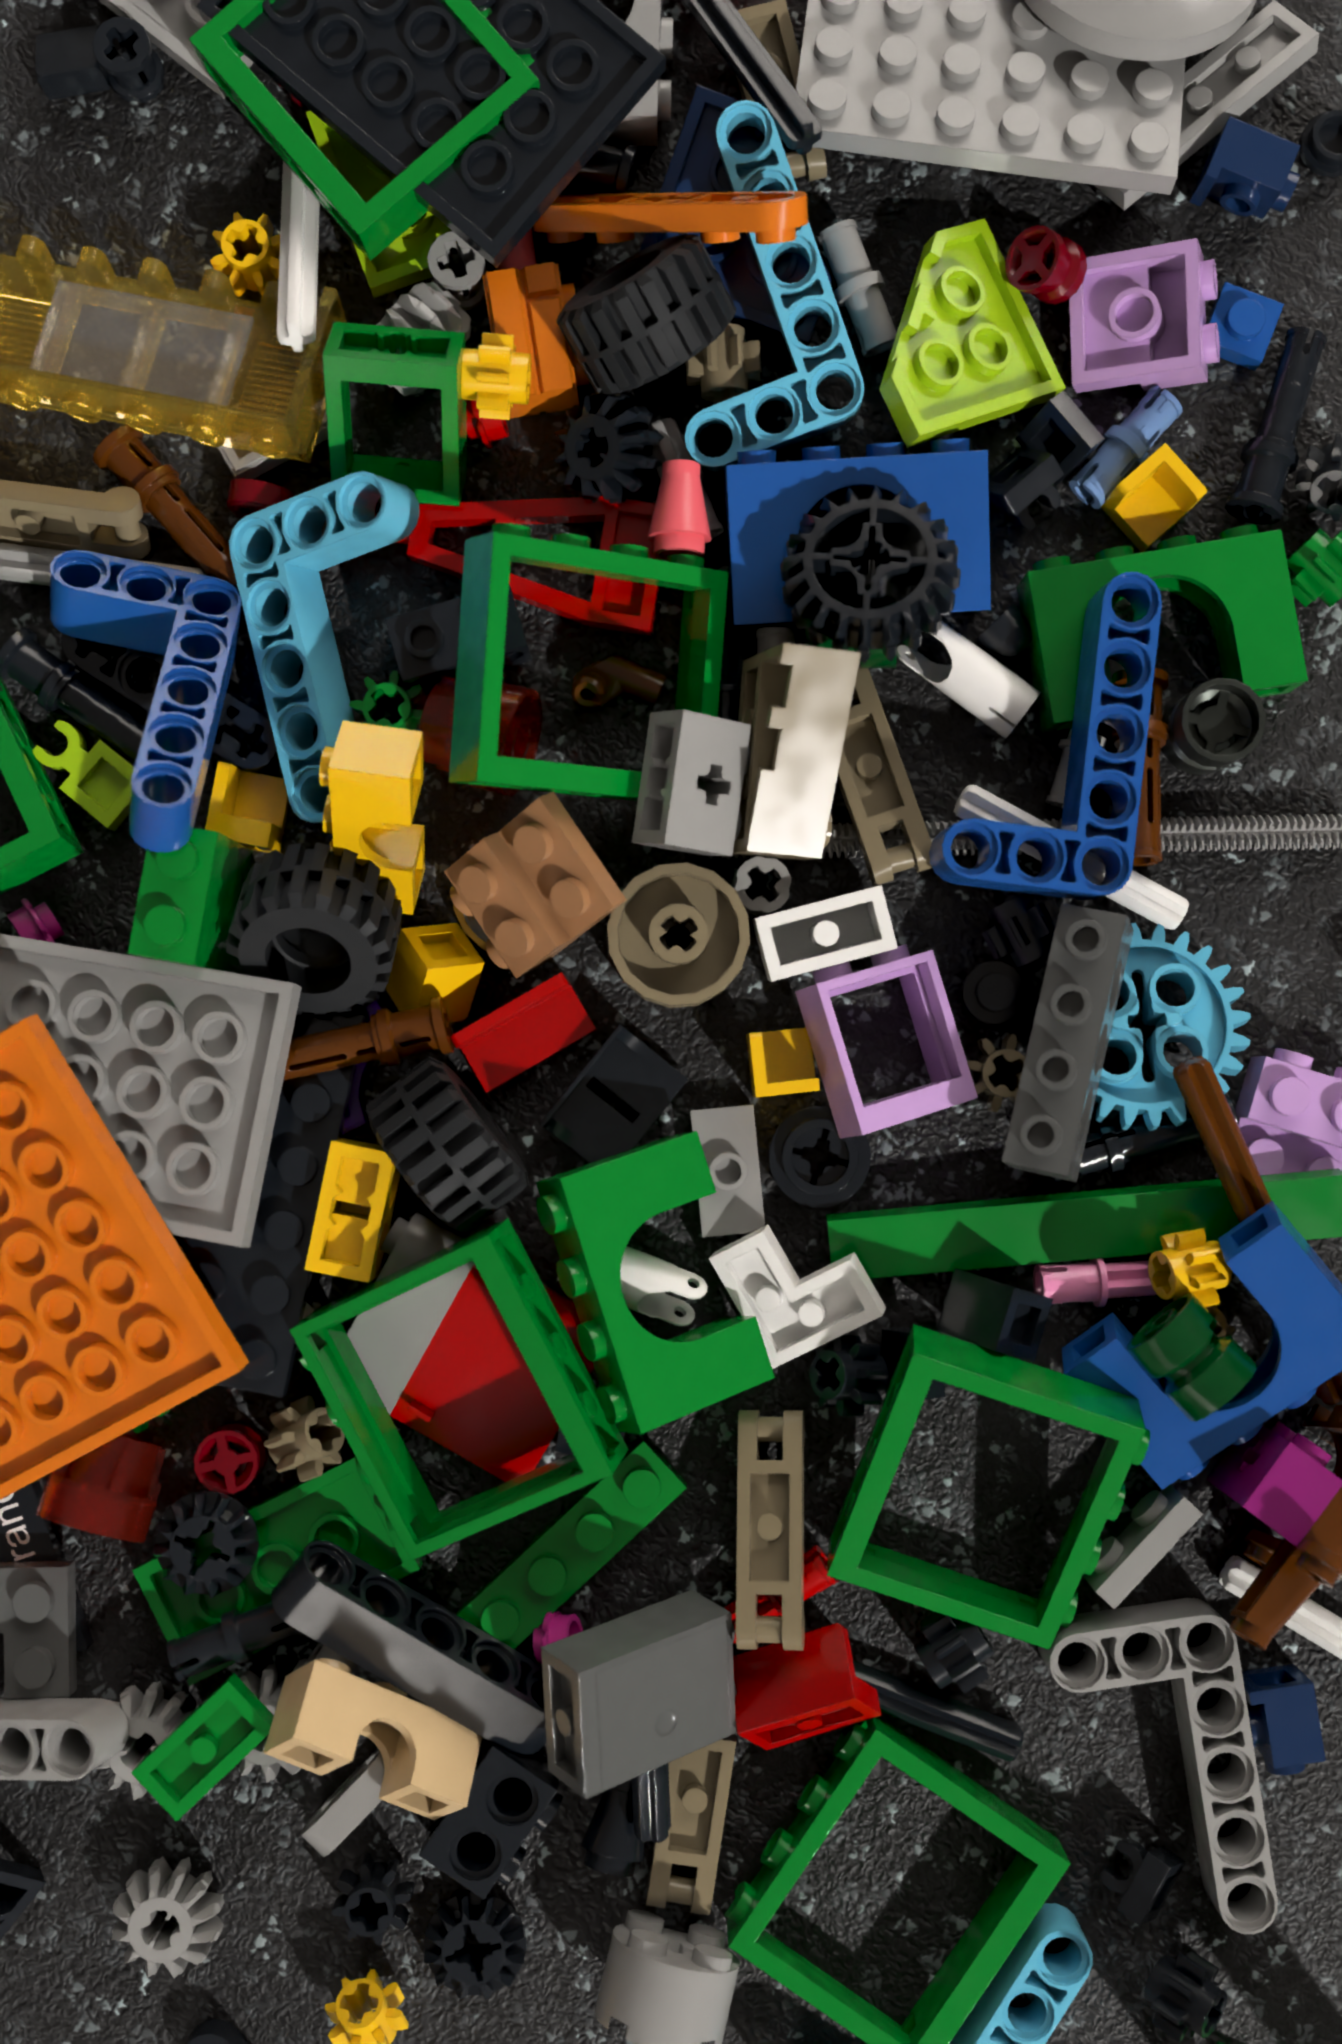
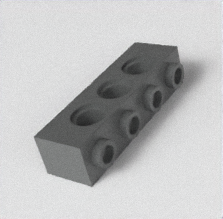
M1064 903L1060 905L1002 1157V1162L1012 1168L1077 1183L1134 932L1130 920L1125 914Z

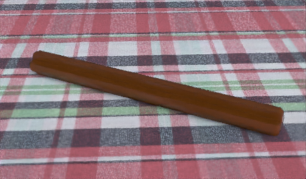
M1202 1056L1192 1057L1176 1065L1173 1069V1076L1239 1223H1241L1271 1202V1198L1211 1063ZM1339 1372L1317 1388V1397L1322 1399L1326 1405H1334L1342 1400V1372Z

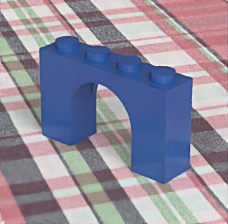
M970 438L932 440L930 441L931 453L905 455L904 442L867 444L866 457L841 458L840 446L802 448V461L776 462V450L737 452L738 464L726 465L724 467L731 623L733 625L793 622L792 608H787L783 601L782 587L785 586V582L781 579L780 570L783 558L788 557L786 543L789 535L799 533L803 515L808 514L820 499L837 489L850 486L874 489L877 485L879 490L891 499L903 489L908 497L909 509L926 501L928 508L931 510L930 521L944 519L948 527V540H954L955 545L958 547L957 565L961 570L960 586L954 592L955 606L951 612L991 610L988 450L970 451Z
M1273 1201L1218 1238L1225 1263L1272 1318L1270 1340L1261 1357L1255 1362L1257 1369L1253 1377L1242 1390L1220 1409L1206 1418L1196 1422L1190 1421L1165 1394L1167 1379L1165 1377L1151 1378L1126 1350L1127 1344L1133 1335L1113 1312L1062 1347L1063 1373L1065 1375L1139 1400L1145 1428L1150 1430L1148 1449L1140 1465L1162 1490L1178 1479L1188 1480L1195 1477L1207 1466L1211 1457L1231 1444L1240 1445L1249 1441L1260 1431L1265 1421L1285 1408L1295 1409L1302 1406L1313 1397L1318 1386L1339 1372H1342V1283Z

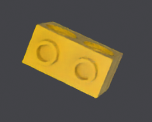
M346 1138L331 1141L304 1270L366 1283L379 1276L385 1254L380 1248L390 1230L401 1176L382 1146Z

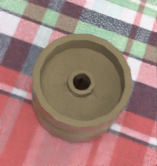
M687 862L657 865L634 877L624 888L622 893L627 901L611 912L607 924L609 954L624 983L644 1000L667 1008L699 1006L722 994L741 971L750 944L748 913L736 890L714 871ZM674 927H683L688 930L691 940L688 947L682 949L676 945L670 948L666 942L668 931Z

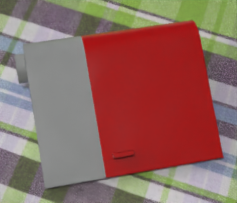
M416 1212L409 1222L399 1217L380 1248L389 1257L376 1281L464 1238L419 1212ZM473 1261L357 1315L347 1333L391 1417L504 1482L535 1470L559 1429L554 1415ZM544 1285L589 1374H591L594 1369L593 1362L585 1357L577 1339L576 1328L580 1321L574 1302Z

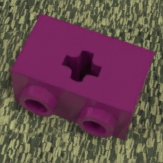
M1279 1421L1271 1430L1262 1426L1252 1439L1243 1444H1232L1207 1479L1296 1547H1298L1342 1486V1480L1325 1468L1332 1457L1298 1432L1296 1434Z

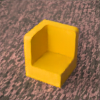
M1164 443L1115 487L1101 508L1140 552H1144L1188 514L1207 493V489L1174 451Z
M219 761L216 768L205 830L219 832L254 851L270 853L273 850H277L280 852L289 808L284 778L242 771L231 763Z
M458 923L401 928L386 991L399 1011L429 1005L430 998L442 996L450 1023L460 1022L468 1017L485 962Z
M806 1027L746 1034L753 1097L820 1091L819 1078L815 1076L813 1049Z

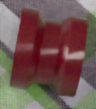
M1035 225L1025 229L1011 244L1005 261L1006 276L1010 284L1018 290L1032 294L1042 302L1059 304L1072 297L1083 283L1087 270L1086 255L1083 248L1073 240L1061 237V235L1047 226ZM1051 259H1053V263L1050 268L1047 264Z
M229 1422L218 1427L198 1445L196 1450L194 1471L199 1482L209 1491L223 1494H235L245 1489L264 1470L268 1460V1448L264 1446V1441L266 1440L263 1434L255 1426L245 1422ZM231 1442L233 1447H236L240 1451L245 1452L238 1453L236 1450L230 1448L229 1443Z

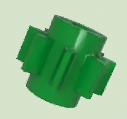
M1320 527L1287 559L1288 568L1295 574L1290 580L1293 596L1305 608L1318 597L1329 608L1342 598V530L1331 538Z
M395 670L391 672L389 682L376 684L368 676L364 678L368 692L365 694L363 701L353 700L349 704L356 713L364 715L366 721L363 723L416 730L418 723L424 725L432 723L431 716L415 706L426 695L423 688L419 684L412 686L405 692L402 689L401 675ZM389 700L398 707L399 714L402 716L395 724H391L384 718V713L380 708Z

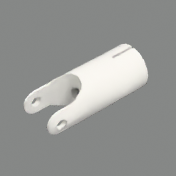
M943 621L937 635L932 636L946 647L951 657L952 665L936 664L906 645L897 647V656L905 665L1005 739L1041 693Z
M626 1246L621 1262L620 1281L623 1297L628 1309L652 1318L661 1319L676 1326L690 1325L695 1318V1312L690 1304L667 1295L665 1292H673L692 1300L701 1299L707 1293L708 1286L706 1281L701 1276L679 1268L670 1262ZM688 1282L695 1283L697 1288L690 1287ZM680 1311L684 1317H678L674 1312Z

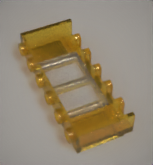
M28 234L21 236L15 254L16 257L0 254V403L12 405L25 411H37L39 408L65 412L71 417L87 423L107 420L127 424L131 428L149 435H159L163 431L189 436L206 446H225L256 452L272 459L287 458L311 462L326 411L322 355L333 322L347 323L336 288L324 286L317 309L316 340L314 343L307 344L304 352H294L292 346L281 345L277 339L278 281L271 280L266 282L261 303L236 298L229 278L224 273L215 269L204 271L199 291L176 287L168 267L162 261L151 257L143 259L137 280L116 276L106 254L92 246H84L82 248L76 265L77 268L57 265L46 244L41 239Z

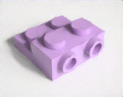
M1193 238L1086 257L1087 270L1084 281L1078 291L1069 298L1072 387L1075 392L1081 393L1140 384L1143 391H1148L1155 385L1160 386V389L1208 382L1207 364L1220 361V341L1217 322L1206 324L1205 301L1218 298V280L1215 259L1204 261L1198 239Z
M1275 1048L1273 1058L1267 1056L1251 1057L1235 1112L1239 1129L1260 1175L1337 1168L1342 1171V1067H1336L1333 1077L1311 1070L1314 1058L1281 1048Z

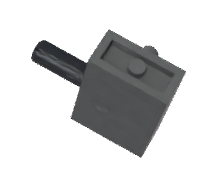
M689 1590L541 1647L548 1771L584 1799L631 1779L634 1834L641 1842L654 1841L660 1843L666 1840L669 1835L671 1813L668 1763L736 1733L735 1696L737 1688L734 1682L733 1642L735 1630L732 1623V1613L696 1591Z

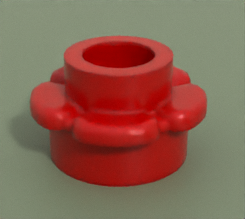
M466 401L467 435L470 441L481 438L485 447L491 449L493 448V441L509 437L507 420L479 418V409H476V401Z

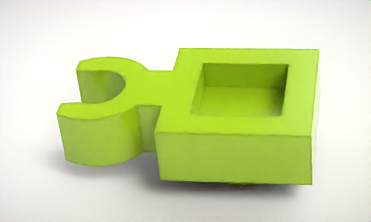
M57 720L54 727L66 736L68 741L66 750L61 755L53 756L48 750L36 745L32 750L34 756L40 763L51 769L61 772L68 771L70 775L59 789L106 828L115 831L130 814L131 777L134 765L101 739L88 752L87 742L83 733L71 724Z

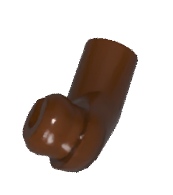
M610 655L577 672L573 678L571 693L574 701L586 709L601 706L625 693L655 706L662 693L667 676L623 656Z

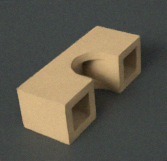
M315 1659L285 1676L264 1748V1754L323 1776L353 1761L359 1736L362 1735L370 1739L377 1746L383 1758L384 1777L378 1799L432 1820L467 1807L482 1736L430 1706L407 1698V1693L390 1683H371L352 1675L351 1668L348 1665L334 1659Z

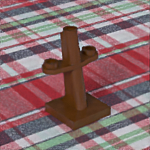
M1315 1404L1303 1426L1336 1448V1464L1332 1473L1342 1480V1405H1336L1331 1412L1322 1405ZM1342 1486L1298 1547L1285 1538L1282 1540L1256 1529H1252L1243 1538L1248 1544L1243 1554L1263 1569L1231 1611L1230 1615L1235 1618L1229 1629L1255 1647L1266 1651L1272 1638L1321 1584L1333 1588L1337 1580H1342Z

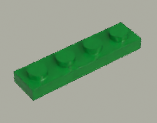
M643 1437L626 1453L612 1475L594 1482L460 1607L456 1615L515 1649L535 1628H538L543 1623L547 1612L552 1611L553 1614L687 1488L686 1481Z

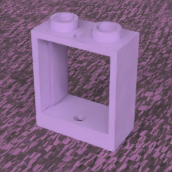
M907 944L898 946V949L871 955L873 967L854 973L849 961L812 972L815 984L795 991L839 1138L862 1136L978 1098L933 949L910 956ZM899 977L931 1083L862 1104L830 998Z

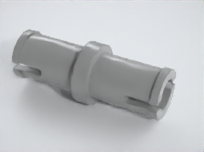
M847 219L827 227L820 233L817 239L823 247L838 286L834 291L837 304L840 307H846L861 345L862 355L867 358L890 350L893 347L897 331L881 293V289L885 286L881 272L878 270L873 271L857 231L856 221L854 219Z

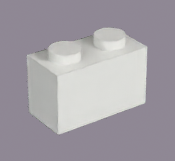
M882 885L752 919L767 980L771 982L898 949Z

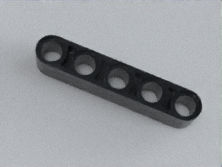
M324 1540L310 1542L272 1590L271 1602L278 1616L288 1625L509 1753L521 1758L532 1757L546 1744L542 1665L340 1546Z

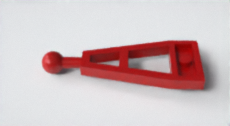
M600 496L595 503L592 500L582 499V497L460 502V506L419 504L420 515L416 527L410 535L395 542L408 544L407 555L411 561L462 579L464 556L433 545L435 528L492 526L494 523L529 525L604 522L599 550L609 551L610 545L613 544L639 545L649 549L648 558L664 561V559L653 555L654 543L647 539L655 503L626 499L624 503L611 504L603 496ZM510 573L509 584L514 599L590 627L647 636L652 634L660 586L595 576L590 602Z

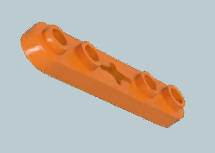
M806 192L560 195L533 225V231L546 232L548 243H567L582 240L585 238L584 232H596L597 243L603 244L632 240L635 238L634 232H700L702 243L718 244L740 239V232H755L756 243L775 244L796 239V228L808 224Z

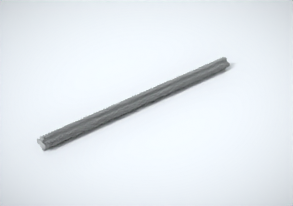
M1290 814L1288 818L1285 815H1281V818L1277 815H1274L1273 818L1269 815H1266L1265 818L1258 815L1256 819L1253 815H1250L1248 819L1245 815H1242L1240 819L1237 815H1234L1233 820L1230 816H1226L1225 820L1222 816H1218L1217 820L1214 816H1210L1209 820L1206 816H1202L1201 820L1198 816H1195L1193 820L1189 816L1185 820L1181 816L1178 817V820L1174 817H1171L1170 820L1166 817H1163L1162 820L1160 819L1161 852L1165 851V846H1167L1168 852L1173 851V846H1175V852L1180 851L1181 846H1183V852H1186V850H1189V845H1191V852L1196 850V845H1199V852L1204 850V845H1207V852L1212 850V845H1215V851L1220 850V845H1222L1223 851L1228 850V845H1230V851L1236 850V845H1238V851L1244 849V845H1246V851H1249V849H1252V844H1254V851L1260 849V844H1262V851L1268 849V844L1270 850L1276 849V844L1278 850L1284 849V844L1285 850L1292 849V844L1293 850L1300 848V844L1301 850H1304V848H1308V843L1309 850L1317 847V850H1320L1323 846L1325 849L1331 848V845L1333 849L1339 848V844L1340 849H1342L1341 814H1337L1336 817L1333 814H1329L1328 818L1325 814H1321L1320 818L1317 814H1313L1312 818L1308 814H1305L1304 818L1300 814L1296 818ZM1044 819L1043 822L1056 829H1061L1062 819L1059 822L1055 819L1051 821ZM925 821L931 842L941 831L957 822L941 821V823L933 821V823ZM840 822L834 826L832 823L830 841L823 848L822 858L825 857L826 852H828L829 858L833 857L834 852H836L837 858H840L841 852H844L845 858H848L849 852H852L853 858H856L857 851L860 852L861 858H864L853 824L850 826L849 822H846L842 826ZM902 828L881 834L886 849L906 843ZM962 835L955 836L951 844V851L955 850V856H958L960 850L963 851V856H966L968 849L971 851V856H974L977 849L975 843L968 837ZM1018 849V855H1021L1022 851ZM733 854L735 860H738L739 855ZM741 855L743 860H746L747 855ZM726 856V859L730 860L731 856Z

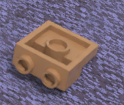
M554 791L538 797L500 831L481 839L444 871L452 883L450 897L454 906L461 913L475 917L488 936L486 941L488 956L498 967L506 970L510 969L516 979L545 964L627 901Z

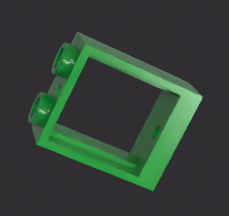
M333 322L322 355L331 482L354 472L366 471L408 486L415 493L419 504L460 506L467 475L466 400L461 398L460 387L465 333ZM349 382L441 389L443 461L353 454Z

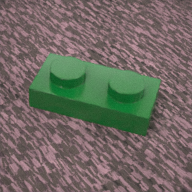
M233 1673L140 1761L131 1774L177 1822L268 1736L274 1715Z

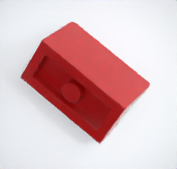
M561 972L450 1036V1039L455 1048L462 1050L485 1092L489 1093L593 1033L597 1028L568 978Z
M840 1623L831 1624L805 1633L803 1651L783 1650L782 1643H773L760 1647L757 1650L733 1656L734 1682L737 1688L735 1696L737 1734L766 1751L882 1715L877 1689L855 1674L848 1630Z

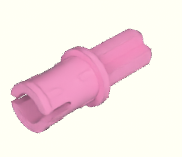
M1102 1258L1089 1259V1262L1072 1264H1036L1033 1271L1034 1293L1052 1298V1304L1093 1302L1096 1307H1104L1108 1298L1157 1295L1149 1279V1260L1104 1263Z

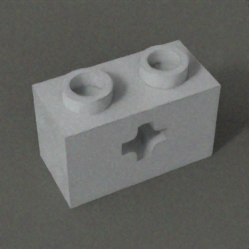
M684 709L650 712L632 843L695 855L732 856L734 841L737 839L741 829L739 806L744 774L747 773L750 765L751 751L748 744L751 725Z

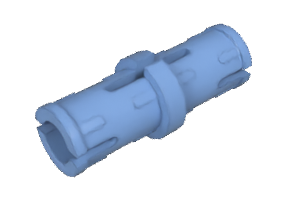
M1152 386L1136 408L1120 425H1112L1103 435L1105 440L1097 450V453L1070 480L1069 487L1076 497L1084 504L1088 505L1090 503L1092 508L1100 509L1123 478L1132 469L1135 470L1150 457L1147 452L1154 445L1155 441L1182 414L1183 409L1177 398L1166 389L1161 392L1160 386Z

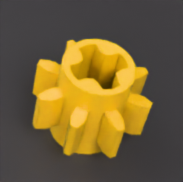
M238 212L233 213L234 222L229 224L223 232L214 230L212 233L223 254L214 256L210 260L218 276L225 277L230 275L229 285L235 296L240 297L247 288L251 291H259L265 299L269 298V288L279 279L280 235L273 236L274 228L266 214L261 215L256 222L250 219H243Z
M482 332V344L479 345L478 349L464 348L460 379L462 400L476 401V409H479V418L510 420L513 404L528 405L531 386V354L516 352L514 335Z
M1202 1228L1161 1235L1160 1241L1163 1250L1153 1252L1148 1261L1149 1279L1156 1294L1164 1300L1173 1299L1174 1301L1186 1293H1193L1204 1307L1218 1305L1220 1299L1216 1290L1227 1287L1232 1277V1270L1225 1263L1220 1243L1216 1240L1206 1241V1233Z
M370 1969L366 1978H358L351 1981L344 1977L341 1980L343 1988L339 1992L336 2002L327 2003L324 2007L331 2021L337 2024L327 2035L332 2044H391L397 2030L402 2031L408 2029L409 2026L403 2012L396 2008L405 1999L397 1982H393L383 1989L382 1981L375 1969Z

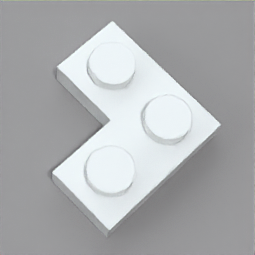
M768 1224L716 1250L709 1258L741 1316H756L772 1369L883 1316L886 1310L884 1302L855 1252L799 1279Z

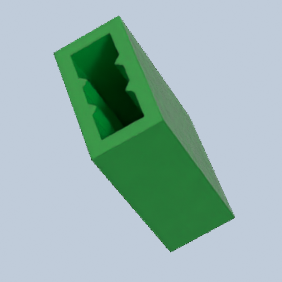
M193 828L188 843L178 850L165 853L146 849L128 954L231 972L229 963L232 955L226 953V941L239 895L248 875L252 850L219 832Z

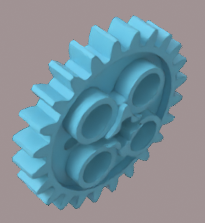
M1131 923L1134 932L1120 989L1123 1003L1122 1008L1115 1011L1107 1046L1116 1047L1125 1053L1129 1061V1071L1116 1075L1102 1068L1095 1099L1098 1102L1096 1121L1101 1122L1114 1109L1120 1111L1121 1129L1127 1130L1134 1122L1137 1114H1143L1148 1130L1155 1131L1160 1125L1162 1112H1166L1176 1127L1186 1121V1103L1173 1076L1174 1067L1165 1060L1163 1054L1164 1044L1179 1042L1188 1047L1193 1057L1202 1056L1204 1059H1207L1211 1063L1225 1095L1230 1088L1219 1073L1236 1076L1243 1069L1244 1065L1231 1056L1229 1052L1244 1051L1250 1045V1039L1234 1033L1233 1030L1245 1025L1251 1019V1015L1248 1012L1231 1009V1004L1240 998L1244 993L1243 987L1224 989L1221 981L1229 973L1231 967L1229 964L1211 970L1206 965L1213 949L1210 945L1200 949L1193 955L1187 951L1190 933L1184 931L1174 944L1165 942L1164 926L1158 924L1149 939H1142L1137 924ZM1134 972L1140 973L1143 978L1142 1017L1144 1024L1149 1026L1155 1025L1156 1027L1146 1041L1149 1065L1154 1074L1152 1082H1146L1142 1076V1032L1138 1028H1129V1025L1139 1012L1136 988L1131 978V974ZM1168 980L1179 984L1185 992L1186 1004L1177 1007L1164 1003L1158 997L1156 983Z

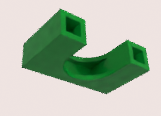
M1249 524L1221 532L1219 540L1196 543L1194 535H1183L1159 542L1157 550L1134 554L1133 547L1126 545L1102 550L1094 555V561L1071 564L1070 557L1058 556L1034 563L1032 565L1033 571H1028L1018 584L1017 593L1020 610L1031 626L1032 641L1027 650L1033 685L1035 689L1041 692L1036 702L1042 734L1072 729L1084 617L1088 601L1109 581L1124 572H1139L1147 575L1156 583L1160 591H1167L1184 597L1205 615L1215 635L1222 678L1236 679L1250 686L1260 698L1289 693L1307 682L1308 676L1282 530L1278 529L1259 533L1258 525ZM1112 596V609L1124 597ZM1106 659L1104 673L1108 681L1112 683L1109 661Z
M697 1131L667 1136L536 1182L540 1195L536 1203L538 1217L545 1231L553 1236L560 1258L556 1265L558 1280L565 1294L573 1299L580 1321L576 1328L578 1343L585 1357L593 1362L600 1387L596 1390V1395L603 1409L605 1419L609 1424H616L619 1432L643 1434L775 1378L756 1316H725L664 1340L649 1333L635 1320L623 1297L620 1281L621 1262L626 1246L635 1231L645 1221L659 1213L716 1193Z

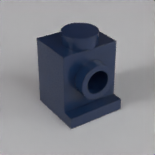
M1230 116L1212 146L1189 202L1201 207L1205 198L1210 197L1219 201L1221 206L1230 213L1239 216L1253 215L1260 219L1265 217L1270 208L1282 213L1300 177V174L1290 170L1301 145Z
M1294 1664L1242 1671L1246 1701L1249 1705L1248 1713L1253 1745L1264 1757L1266 1771L1276 1775H1292L1302 1772L1306 1768L1305 1764L1326 1761L1314 1683Z

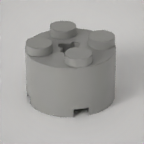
M628 1910L625 1923L619 1924L613 1929L594 2010L598 2022L609 2029L612 2016L626 2024L627 2028L624 2039L635 2044H701V2042L722 2044L740 1966L738 1958L724 1947L727 1935L717 1928L704 1924H691L688 1934L663 1928L665 1920L659 1915L645 1910Z

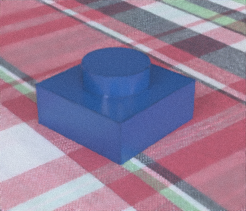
M1225 282L1218 291V298L1215 299L1206 323L1217 322L1220 358L1255 371L1264 359L1284 304Z

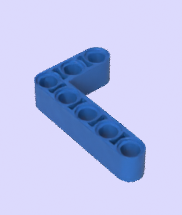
M87 550L65 551L55 556L50 563V620L53 626L61 633L71 637L165 656L131 777L129 833L134 842L144 849L165 853L178 850L188 843L192 835L237 651L241 611L239 591L228 581L216 577Z
M1124 572L1109 581L1088 601L1084 617L1061 829L976 818L963 819L941 831L932 841L929 850L930 864L935 874L943 881L956 885L1076 900H1092L1112 894L1122 889L1128 882L1133 869L1162 609L1161 593L1156 583L1147 575L1139 572ZM1112 596L1124 597L1131 603L1134 609L1133 622L1123 621L1115 615L1111 603ZM1106 659L1117 661L1124 667L1127 673L1125 688L1114 686L1108 681L1104 673ZM1099 723L1110 725L1116 730L1120 739L1117 753L1108 752L1100 746L1097 740ZM1093 787L1103 789L1109 794L1113 805L1109 819L1101 818L1093 812L1089 802V796ZM962 835L968 837L975 843L978 849V860L972 869L961 867L952 857L951 844L955 836ZM1026 843L1038 850L1042 858V867L1036 877L1026 875L1017 864L1016 854L1021 844ZM1088 851L1097 854L1105 865L1106 874L1100 885L1091 883L1082 871V861Z

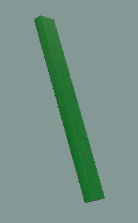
M1339 1168L1260 1175L1271 1201L1277 1205L1305 1240L1342 1237V1171ZM1220 1179L826 1214L830 1263L855 1252L870 1279L954 1271L955 1268L973 1270L1152 1254L1155 1251L1163 1250L1160 1241L1161 1235L1202 1228L1206 1233V1241L1216 1240L1219 1242V1237L1239 1224Z

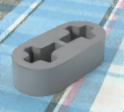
M378 1748L321 1805L302 1829L300 1835L322 1857L329 1855L382 1801L378 1798L384 1777V1762Z

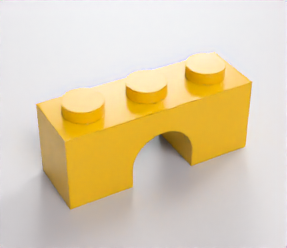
M342 720L335 746H325L320 760L319 784L323 787H329L330 791L324 805L323 832L333 834V839L330 841V851H333L335 855L341 856L345 848L357 853L355 863L364 866L367 862L371 861L380 868L378 880L390 879L396 888L394 899L401 900L402 914L413 915L425 872L424 825L412 824L424 780L423 732Z

